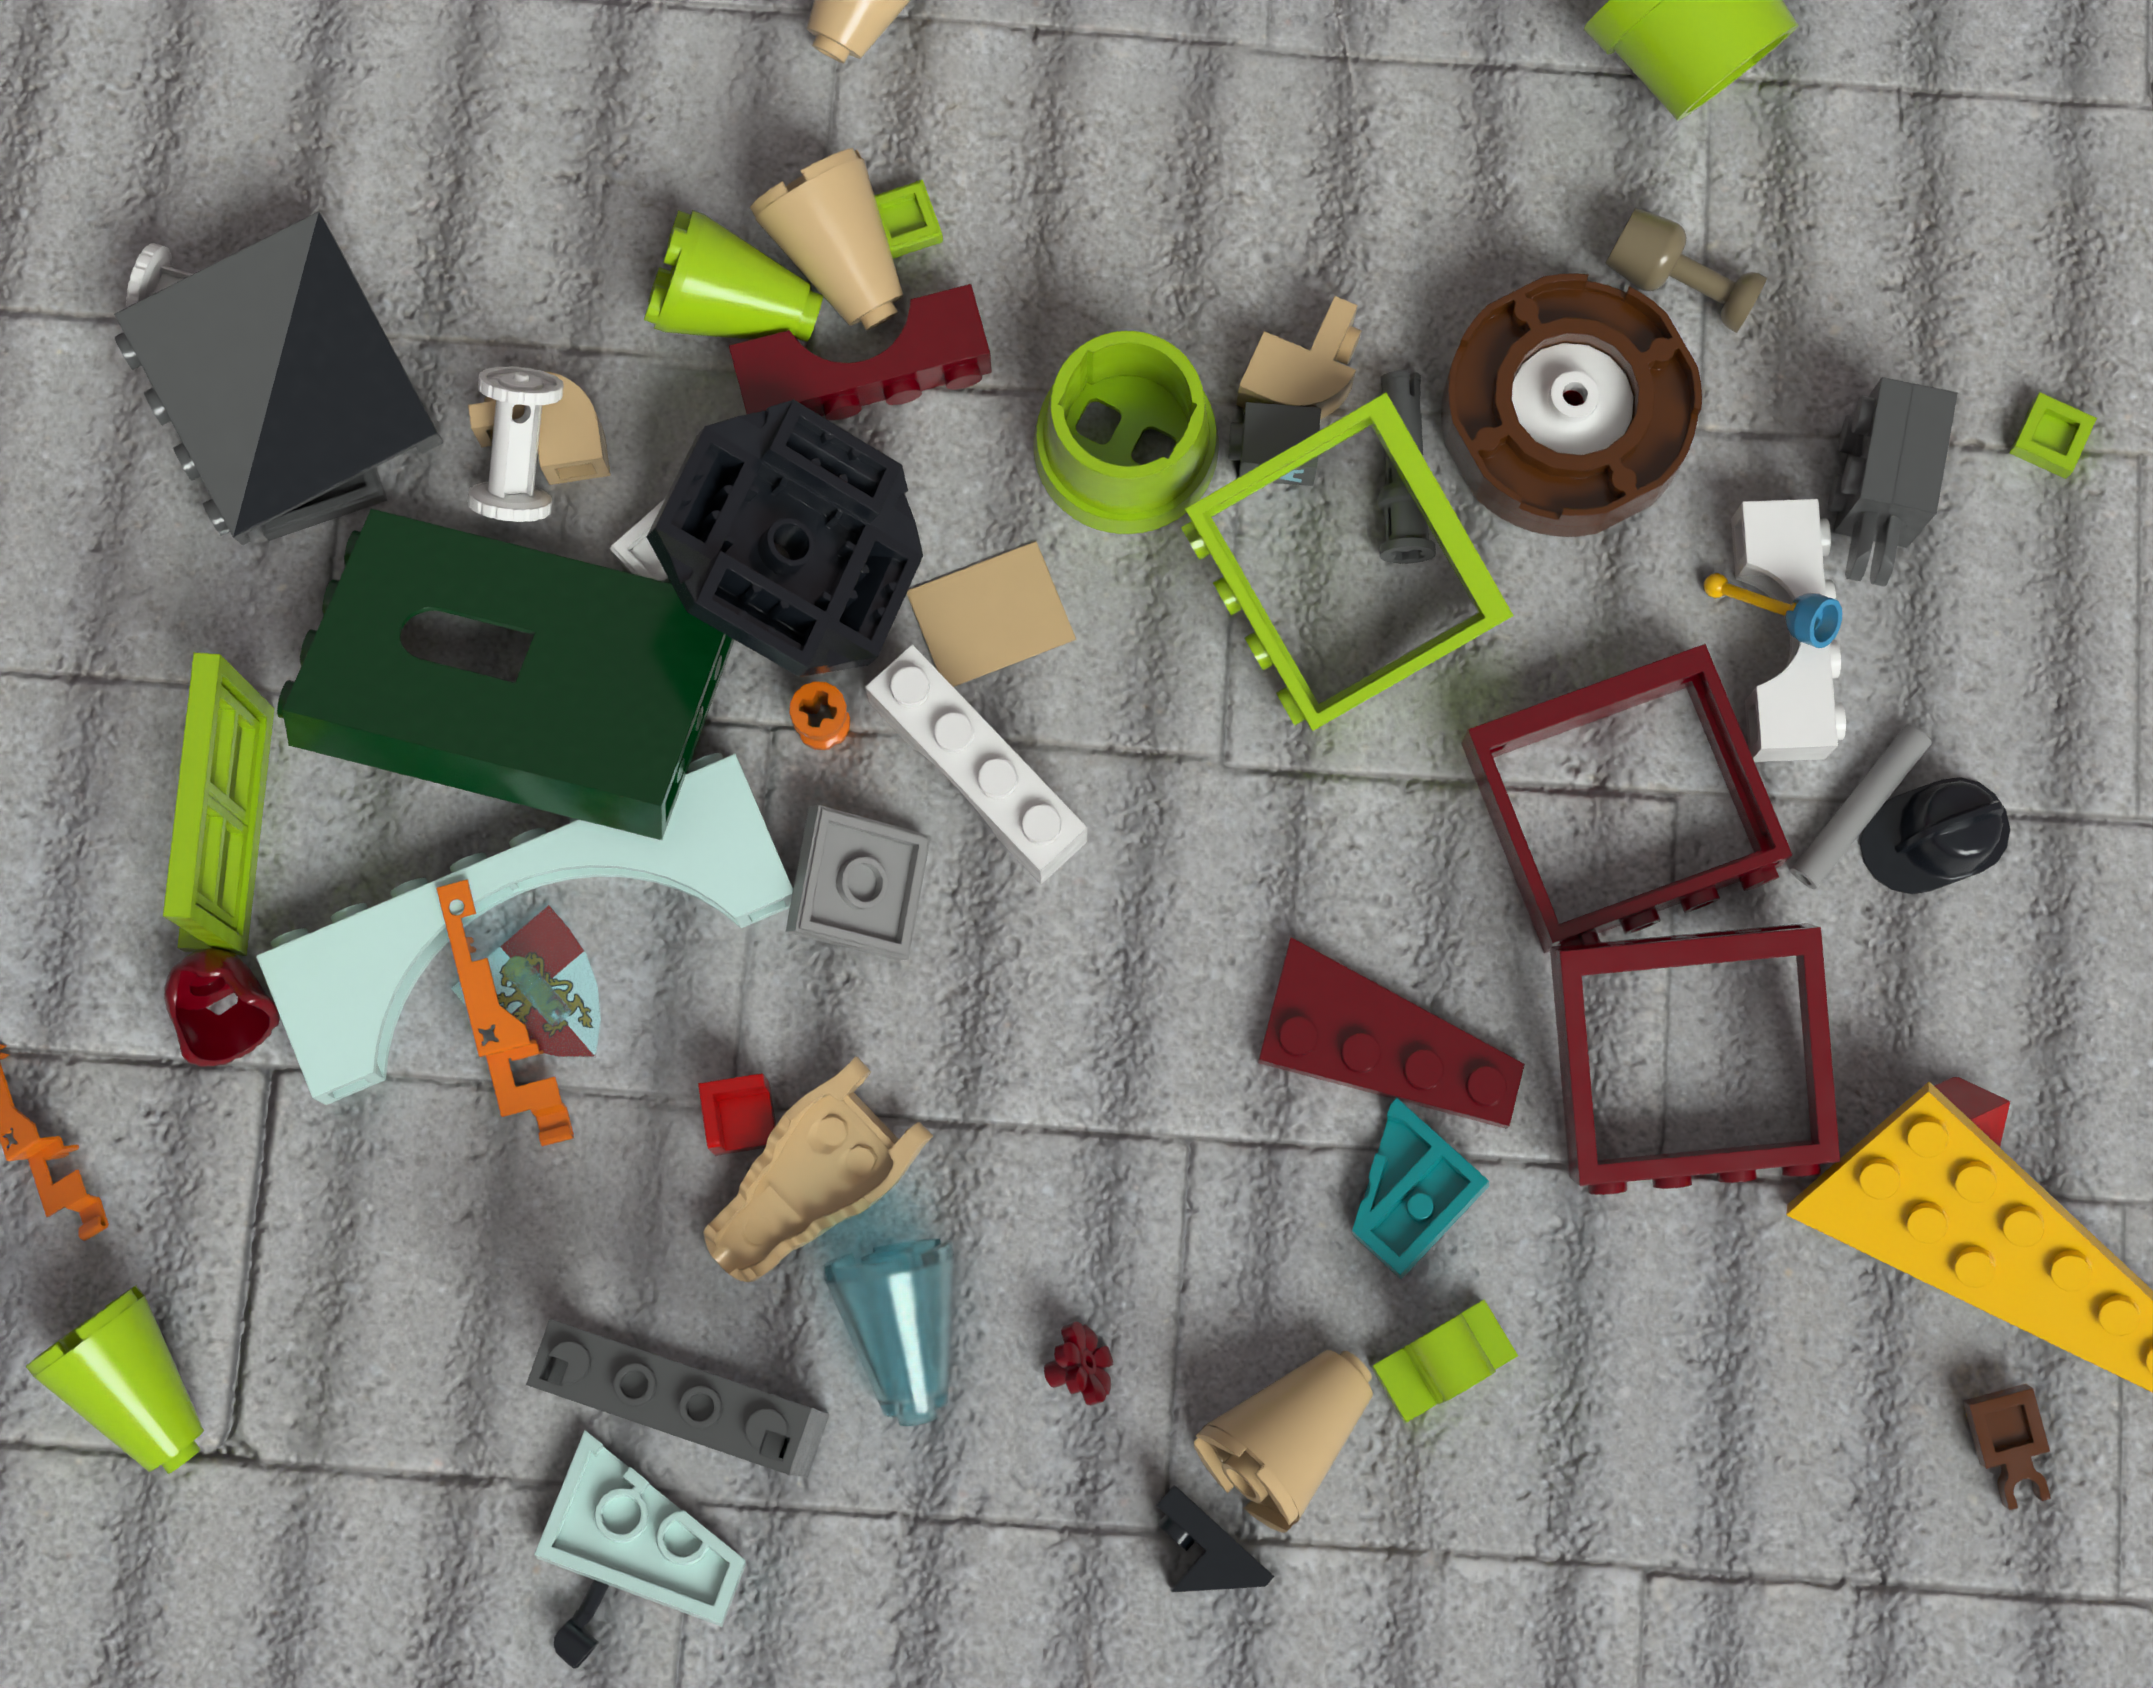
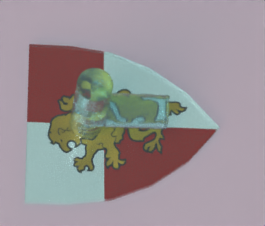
M548 905L487 957L499 1004L526 1025L530 1040H536L539 1051L543 1050L544 1054L556 1057H596L601 1025L598 985L587 954L571 930ZM459 981L451 989L466 1006ZM493 1025V1026L490 1028L493 1032H494V1029H495V1025Z

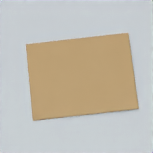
M1037 541L907 591V596L937 671L953 687L1077 640Z

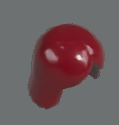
M208 948L195 951L177 963L167 976L164 986L166 1009L177 1034L181 1055L190 1064L200 1067L228 1064L234 1059L241 1058L252 1052L271 1035L272 1029L279 1024L280 1015L275 1002L265 993L251 969L235 953L229 950ZM232 993H235L238 997L237 1003L220 1015L206 1008Z

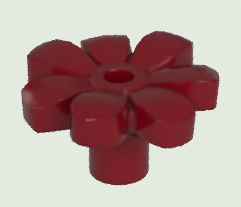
M1075 1321L1063 1326L1061 1334L1064 1343L1055 1346V1360L1046 1363L1044 1366L1046 1381L1053 1388L1066 1384L1071 1394L1081 1392L1085 1403L1089 1406L1104 1402L1106 1395H1109L1111 1390V1378L1104 1369L1113 1365V1359L1108 1346L1096 1348L1098 1343L1097 1335L1085 1324L1082 1325Z

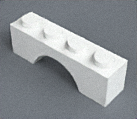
M1818 499L1742 502L1731 518L1735 579L1760 589L1770 598L1791 605L1794 599L1806 593H1816L1836 599L1833 580H1825L1823 556H1828L1830 553L1831 530L1828 519H1820ZM1790 634L1789 656L1782 673L1756 686L1745 700L1748 748L1754 762L1826 759L1838 747V740L1844 739L1846 732L1845 709L1842 702H1835L1833 679L1839 677L1841 670V653L1838 641H1832L1824 648H1816L1800 642Z
M913 644L865 687L870 705L912 749L925 756L959 789L987 822L997 839L1040 884L1046 881L1087 843V827Z

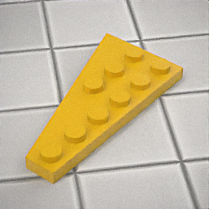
M1927 1082L1840 1158V1162H1835L1787 1204V1216L2153 1393V1290L1930 1082Z

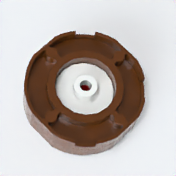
M1569 273L1543 276L1488 304L1465 331L1452 361L1442 396L1441 426L1444 444L1474 497L1501 519L1525 530L1549 536L1580 537L1597 534L1653 505L1672 482L1688 454L1695 435L1698 415L1702 407V389L1698 366L1668 314L1653 300L1630 286L1627 292H1624L1609 285L1587 281L1589 274Z

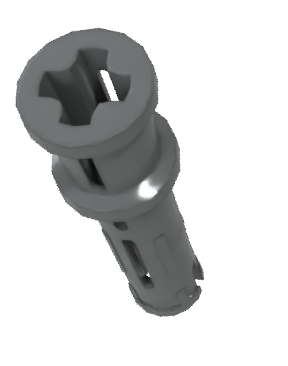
M1407 370L1388 372L1381 376L1382 394H1388L1423 455L1422 415L1420 410L1421 375L1417 372L1410 374V371ZM1384 450L1386 465L1385 486L1381 488L1377 498L1378 508L1384 511L1385 542L1379 548L1380 558L1383 561L1398 564H1411L1430 560L1436 555V544L1429 540V527Z

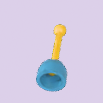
M1720 573L1710 574L1704 581V591L1712 598H1720L1725 595L1785 616L1787 629L1791 636L1802 643L1816 648L1828 646L1838 634L1842 623L1843 613L1839 601L1821 594L1806 593L1794 599L1791 605L1729 584L1727 578Z

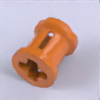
M814 681L803 685L794 693L790 701L789 713L796 732L800 735L802 742L806 746L814 750H829L846 739L850 731L851 719L847 712V705L843 694L835 686L827 682ZM821 705H828L834 719L824 718L820 723V727H812L807 713L817 714Z

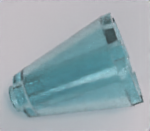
M922 1239L874 1247V1253L862 1257V1264L858 1265L855 1264L854 1253L827 1261L822 1266L825 1282L884 1416L898 1417L899 1426H914L937 1419L936 1409L945 1406L948 1403L954 1268L952 1241L947 1240L941 1244L940 1239Z

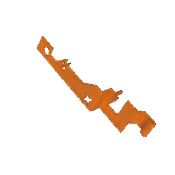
M468 879L437 887L479 1057L486 1056L501 1117L531 1110L538 1122L540 1130L539 1140L542 1147L573 1139L574 1133L568 1109L561 1100L556 1076L515 1086L509 1059L517 1061L544 1054L543 1050L539 1051L536 1040H530L526 1025L499 1004L488 958L472 962L470 953H475L477 949L474 946H470L474 939L466 937L461 919L476 914ZM453 900H461L464 904V911L460 915H453L450 912L449 906ZM495 1025L494 1036L499 1042L488 1041L483 1046L484 1036L479 1029L488 1030Z
M0 1044V1050L6 1047V1045ZM1 1052L0 1060H3L9 1054ZM0 1063V1142L7 1161L28 1159L46 1217H50L64 1207L79 1212L83 1225L78 1229V1236L81 1240L86 1241L105 1230L109 1225L101 1199L86 1193L79 1169L53 1184L46 1160L67 1157L69 1152L78 1150L79 1145L64 1146L60 1136L39 1137L36 1124L15 1108ZM13 1131V1138L17 1141V1144H11L9 1147V1140L5 1134H10Z

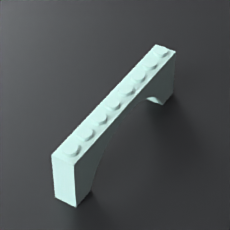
M714 753L699 758L689 765L688 774H686L663 840L568 817L570 824L547 833L545 828H536L519 834L510 840V849L487 858L486 853H477L462 858L450 866L451 874L430 883L427 882L426 878L405 882L391 890L392 899L368 908L366 903H359L339 910L330 917L332 924L314 932L308 933L306 928H301L284 933L273 939L270 943L272 949L256 957L312 1098L328 1105L386 1080L389 1050L403 1006L423 971L437 953L450 941L437 887L468 879L476 914L461 918L463 927H466L470 922L494 906L518 894L547 884L589 877H625L651 881L675 888L707 903L723 913L740 928L790 908L793 894L792 884L736 754L723 758L722 753ZM458 899L453 900L449 906L450 912L453 915H460L464 911L463 902Z

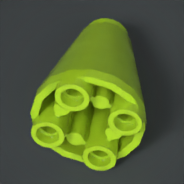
M678 210L663 263L672 267L671 270L662 267L658 268L649 295V304L644 320L653 323L654 329L665 333L752 340L790 330L796 339L808 342L821 308L823 295L810 291V284L704 213L692 210L691 214Z

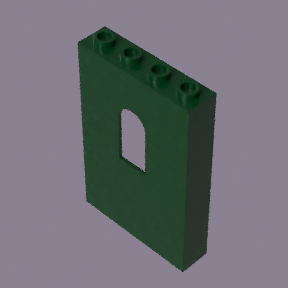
M371 508L362 530H354L348 539L344 555L345 568L340 580L332 579L327 586L322 605L324 616L318 630L310 629L304 638L300 653L301 668L296 680H287L281 690L277 714L279 718L284 719L288 745L663 840L734 639L687 613L671 583ZM440 611L532 634L534 637L514 683L417 658L403 647L400 640L401 631L412 617L423 612Z

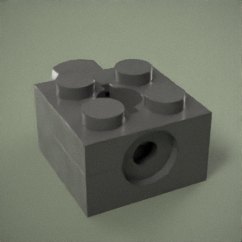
M1882 377L1868 397L1860 396L1854 416H1846L1838 446L1839 452L1847 453L1846 465L1843 475H1835L1828 500V511L1837 512L1833 533L1851 537L1845 571L1846 579L1862 580L1868 566L1873 541H1875L1870 582L1873 585L1886 586L1894 568L1897 546L1907 548L1937 514L1958 392Z

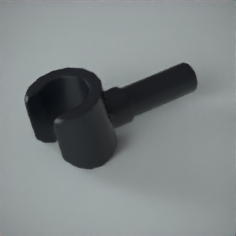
M596 1580L592 1582L579 1609L575 1611L573 1617L559 1629L554 1637V1648L557 1655L575 1669L588 1658L599 1644V1641L584 1629L593 1619L609 1585Z

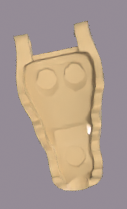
M855 1056L838 1074L807 1093L782 1116L769 1135L763 1153L751 1165L740 1184L739 1193L706 1226L704 1238L710 1255L735 1279L743 1282H754L771 1271L791 1251L808 1244L837 1224L864 1212L877 1203L900 1181L919 1152L933 1137L920 1122H917L911 1128H908L904 1135L898 1139L854 1093L871 1073L859 1057Z

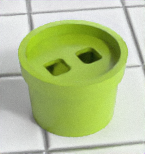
M1609 0L1587 22L1584 31L1608 55L1616 52L1673 117L1679 121L1741 77L1781 44L1799 25L1783 0Z
M1116 331L1087 341L1077 348L1064 362L1055 378L1054 384L1042 403L1034 430L1033 451L1037 472L1043 486L1053 501L1069 516L1096 530L1115 534H1137L1153 531L1176 521L1187 513L1185 510L1187 507L1200 500L1208 488L1216 469L1219 438L1211 404L1203 390L1198 373L1189 359L1174 345L1155 335L1138 331ZM1092 402H1099L1119 412L1121 415V420L1111 439L1105 444H1098L1080 435L1076 430V426L1084 411ZM1148 429L1156 430L1176 442L1177 445L1169 459L1162 456L1155 461L1142 465L1132 459L1131 455L1138 441Z

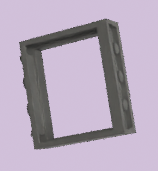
M549 1319L526 1383L527 1386L781 1473L801 1477L809 1476L829 1418V1414L553 1319ZM786 1437H789L790 1439L786 1451L784 1453L783 1458H781V1451Z

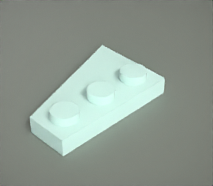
M584 1430L534 1554L539 1560L721 1627L746 1566L744 1558L686 1511H682L656 1490L644 1477L619 1460L586 1430Z

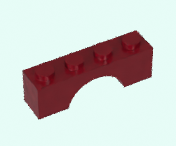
M972 284L911 299L908 318L898 338L885 351L864 361L841 363L823 359L802 346L790 330L729 345L746 414L765 411L770 406L794 399L820 416H825L827 420H842L858 414L862 410L861 406L884 400L889 405L905 404L919 398L923 390L946 385V388L951 390L963 389L980 382L982 375L992 373L990 350Z

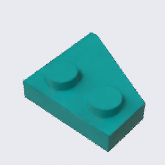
M1396 1098L1390 1104L1387 1113V1123L1378 1153H1375L1368 1176L1369 1182L1365 1196L1360 1203L1352 1229L1353 1236L1399 1279H1402L1490 1186L1489 1180L1404 1103Z

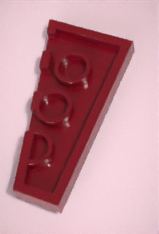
M1290 938L1258 1060L1259 1064L1391 1099L1398 1098L1406 1103L1505 1129L1510 1126L1525 1066L1524 1063L1296 939Z

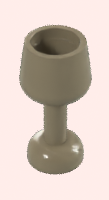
M1635 208L1605 264L1643 291L1659 289L1664 285L1669 276L1723 304L1720 313L1721 320L1728 329L1737 333L1760 295L1767 277L1760 273L1748 272L1741 275L1736 282L1681 254L1686 245L1687 238L1685 230L1679 223Z

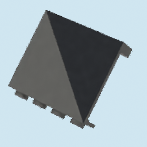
M319 211L114 314L123 330V333L115 336V341L132 370L142 366L153 386L144 391L148 404L162 426L172 422L182 441L181 444L173 447L181 466L191 481L201 477L212 499L203 503L207 515L220 536L230 532L232 537L242 545L251 542L247 534L248 532L414 447H417L419 452L423 454L443 444L439 433L346 258Z

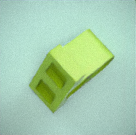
M1484 1299L1370 1367L1403 1423H1407L1437 1404L1444 1403L1494 1374L1496 1369L1518 1357V1354Z

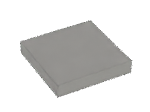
M821 805L809 807L785 932L897 961L909 960L931 836Z

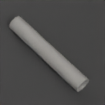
M1909 724L1902 729L1790 869L1791 873L1800 882L1812 889H1816L1931 746L1932 742L1924 732Z

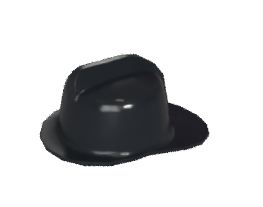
M1962 777L1941 779L1886 801L1863 829L1860 847L1863 862L1875 880L1893 891L1918 894L1934 891L1980 874L1995 865L2007 849L2010 825L2006 809L1995 793L1980 782Z

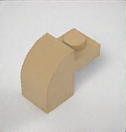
M1334 296L1310 350L1264 331L1240 382L1236 405L1244 409L1246 402L1321 408L1320 420L1337 410L1348 397L1356 373L1355 369L1346 365H1348L1362 333V330L1353 327L1358 305Z
M547 372L557 376L564 383L562 399L553 404L542 405L538 455L540 468L549 485L611 476L605 433L590 399L571 380L559 374ZM487 396L484 398L483 403L468 405L471 429L481 447L492 446L496 400ZM514 405L512 419H518L524 415L525 405Z

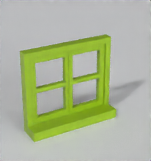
M193 653L163 917L180 927L177 948L183 952L219 948L229 950L236 955L247 956L275 708L221 654Z

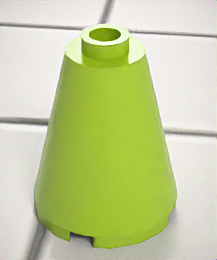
M137 1285L106 1305L105 1309H102L81 1323L26 1365V1368L35 1379L148 1472L162 1465L165 1471L170 1474L201 1451L195 1439L204 1432V1429L148 1301Z

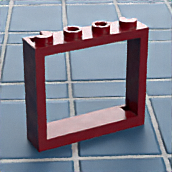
M1706 644L1470 728L1461 742L1544 953L1549 952L1552 946L1601 942L1598 933L1620 925L1625 935L1640 931L1661 921L1658 911L1681 904L1684 913L1700 909L1720 900L1717 890L1738 882L1741 883L1744 891L1760 887L1778 879L1779 875L1776 868L1781 867L1793 856ZM1687 688L1754 853L1559 924L1494 757Z
M1801 923L1550 947L1569 1177L1579 1186L1588 1185L1589 1194L1607 1195L1627 1191V1182L1651 1179L1654 1188H1682L1692 1185L1693 1175L1717 1173L1718 1182H1746L1757 1179V1169L1779 1167L1782 1168L1783 1176H1810L1821 1173V1163L1840 1162L1821 927ZM1796 956L1811 1140L1597 1160L1582 976Z

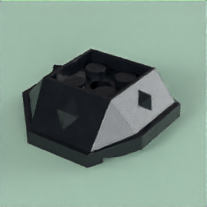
M794 399L770 406L765 411L741 415L705 426L696 436L647 535L650 545L687 613L798 677L863 667L871 664L880 654L923 558L916 522L905 496L908 488L902 464ZM774 543L782 546L788 552L790 559L782 556L777 551Z

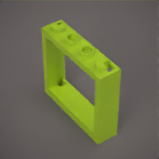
M1387 393L1380 395L1185 509L1191 522L1182 526V531L1199 560L1210 554L1223 577L1212 583L1231 615L1240 610H1243L1255 632L1244 637L1262 670L1272 665L1276 667L1286 685L1285 688L1279 690L1276 694L1294 726L1306 720L1311 730L1314 731L1514 616ZM1371 426L1477 613L1318 703L1212 517Z

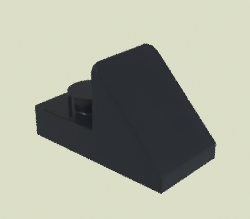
M1175 1485L1156 1504L1166 1514L1157 1524L1186 1551L1195 1542L1204 1549L1201 1555L1172 1586L1171 1592L1266 1587L1275 1577Z

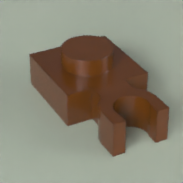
M2022 1384L1963 1400L1979 1464L1986 1469L2001 1466V1474L1997 1485L2002 1505L2008 1510L2018 1508L2014 1496V1488L2023 1479L2031 1480L2034 1495L2039 1500L2046 1501L2051 1499L2047 1482L2044 1476L2035 1470L2031 1459L2032 1456L2050 1452L2034 1389L2028 1384Z

